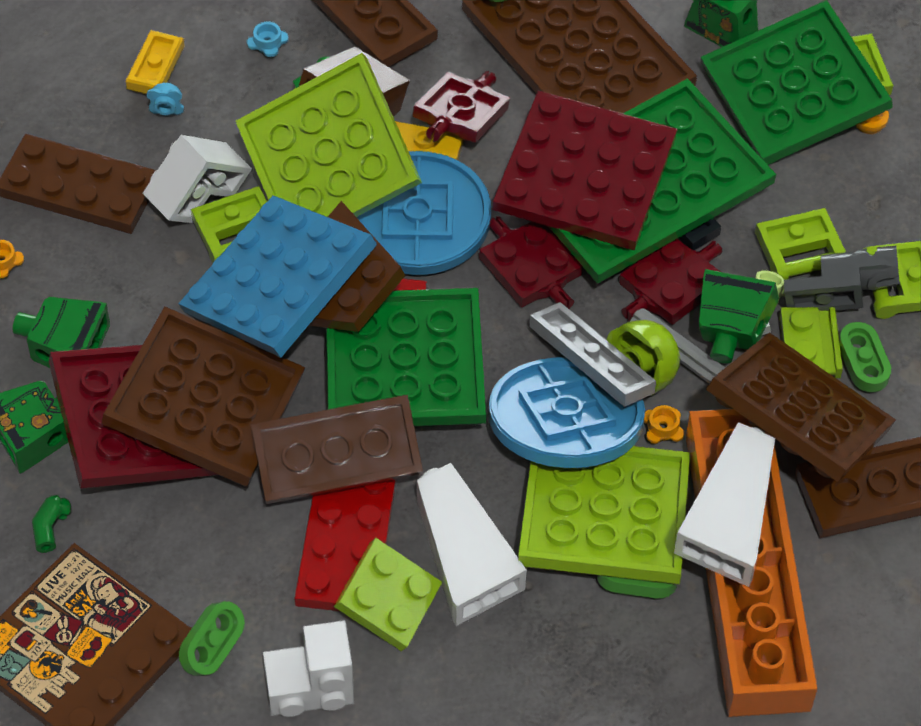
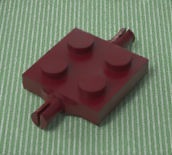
M485 71L478 80L465 79L447 72L414 105L412 117L424 121L431 126L426 130V136L429 140L433 138V141L436 142L445 132H450L461 139L476 143L508 110L510 97L495 92L490 88L496 82V76L493 72L489 74V71Z
M496 216V220L492 218L490 220V229L498 236V239L479 249V259L521 308L537 299L551 297L555 303L561 302L570 309L574 304V300L563 288L568 282L582 275L583 266L547 225L531 221L513 230L507 226L500 216Z
M675 239L640 259L620 274V285L632 293L636 299L621 310L624 318L630 322L633 314L637 310L644 308L647 311L660 315L673 325L701 304L705 269L719 271L709 263L722 254L723 251L719 243L716 244V241H711L710 244L698 252Z

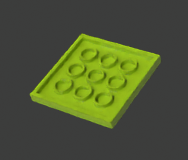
M363 53L235 121L268 200L274 195L326 217L342 201L358 217L422 183L369 61Z
M633 446L628 452L612 461L583 468L552 467L531 461L518 561H521L524 567L680 584L683 557L674 554L677 532L686 516L690 452Z

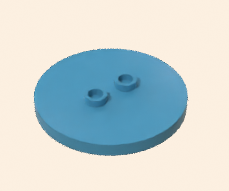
M410 151L409 154L422 183L363 213L357 219L401 266L404 274L427 275L443 272L465 262L477 252L485 241L491 220L489 193L479 176L462 162L439 153Z
M555 357L531 361L506 373L495 384L491 392L488 414L490 426L498 440L515 454L546 466L583 468L607 463L628 452L642 434L645 406L643 399L624 407L566 357Z

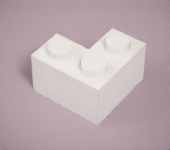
M180 135L171 145L169 153L159 169L151 176L150 182L143 194L169 221L192 223L191 209L204 205L210 195L228 197L236 194L252 168L226 142Z
M345 620L303 626V647L263 652L271 716L281 714L282 716L292 717L307 710L321 708L327 711H334L343 708L345 705L354 704L352 661Z

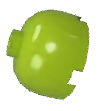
M635 320L621 325L608 334L606 340L656 380L654 394L672 383L680 367V353L672 334L663 325L650 320Z

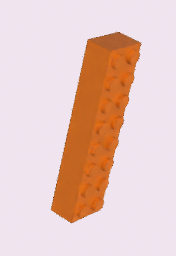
M734 409L690 411L686 442L688 452H690L689 462L695 500L737 423L752 427L748 419ZM774 444L757 561L750 586L747 587L706 568L728 717L811 712L817 692L815 671Z

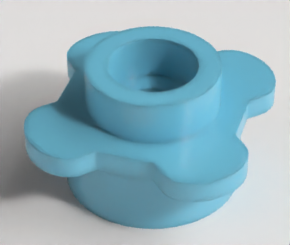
M262 22L255 26L253 37L247 39V46L249 49L259 50L267 57H273L278 54V48L288 42V34L285 31H281L280 27L273 22Z
M159 83L153 89L147 91V98L151 102L149 104L150 112L161 115H178L183 113L184 106L180 104L182 93L177 86L170 83Z

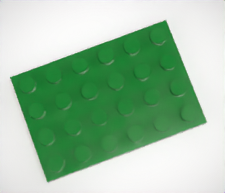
M688 78L623 113L677 129L674 145L636 249H627L549 226L597 284L775 183L776 173Z

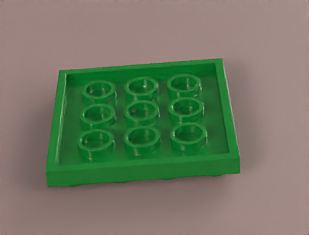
M828 0L700 57L704 70L748 143L767 165L893 108L892 98Z
M478 288L392 291L359 332L327 328L328 409L408 394L414 426L486 424Z

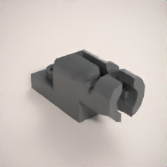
M896 246L877 247V251L873 256L869 255L867 248L859 249L855 252L821 255L822 277H800L784 280L786 306L818 307L819 311H829V307H833L835 310L863 308L862 290H876L900 285Z

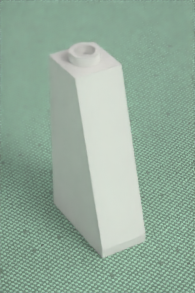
M737 423L677 532L674 554L747 587L750 586L758 555L775 443L774 437L767 435L759 428Z
M449 463L441 468H432L426 471L421 478L417 479V504L454 624L458 626L524 591L526 586V568L521 561H518L517 555L454 466Z

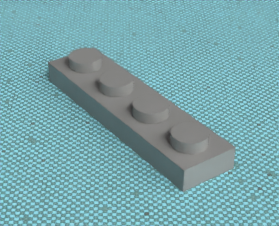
M561 302L530 315V328L624 407L655 393L656 380Z

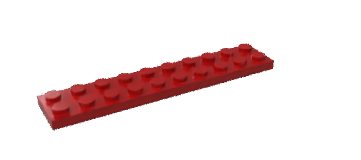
M403 278L393 291L426 290L427 281ZM397 479L313 495L295 593V606L339 611L334 605L369 543L377 538L387 545Z

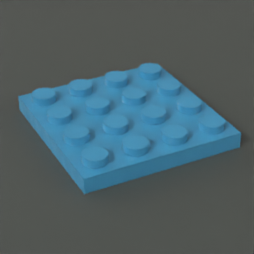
M273 195L178 304L186 314L278 357H282L376 247L377 243L371 234Z

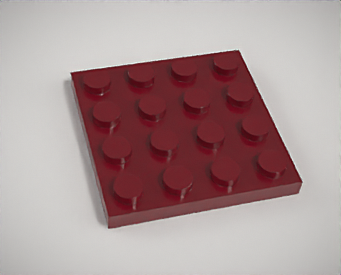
M538 90L493 199L492 210L635 250L674 145L677 129Z
M142 345L50 352L49 366L80 489L219 475L101 424L104 412Z

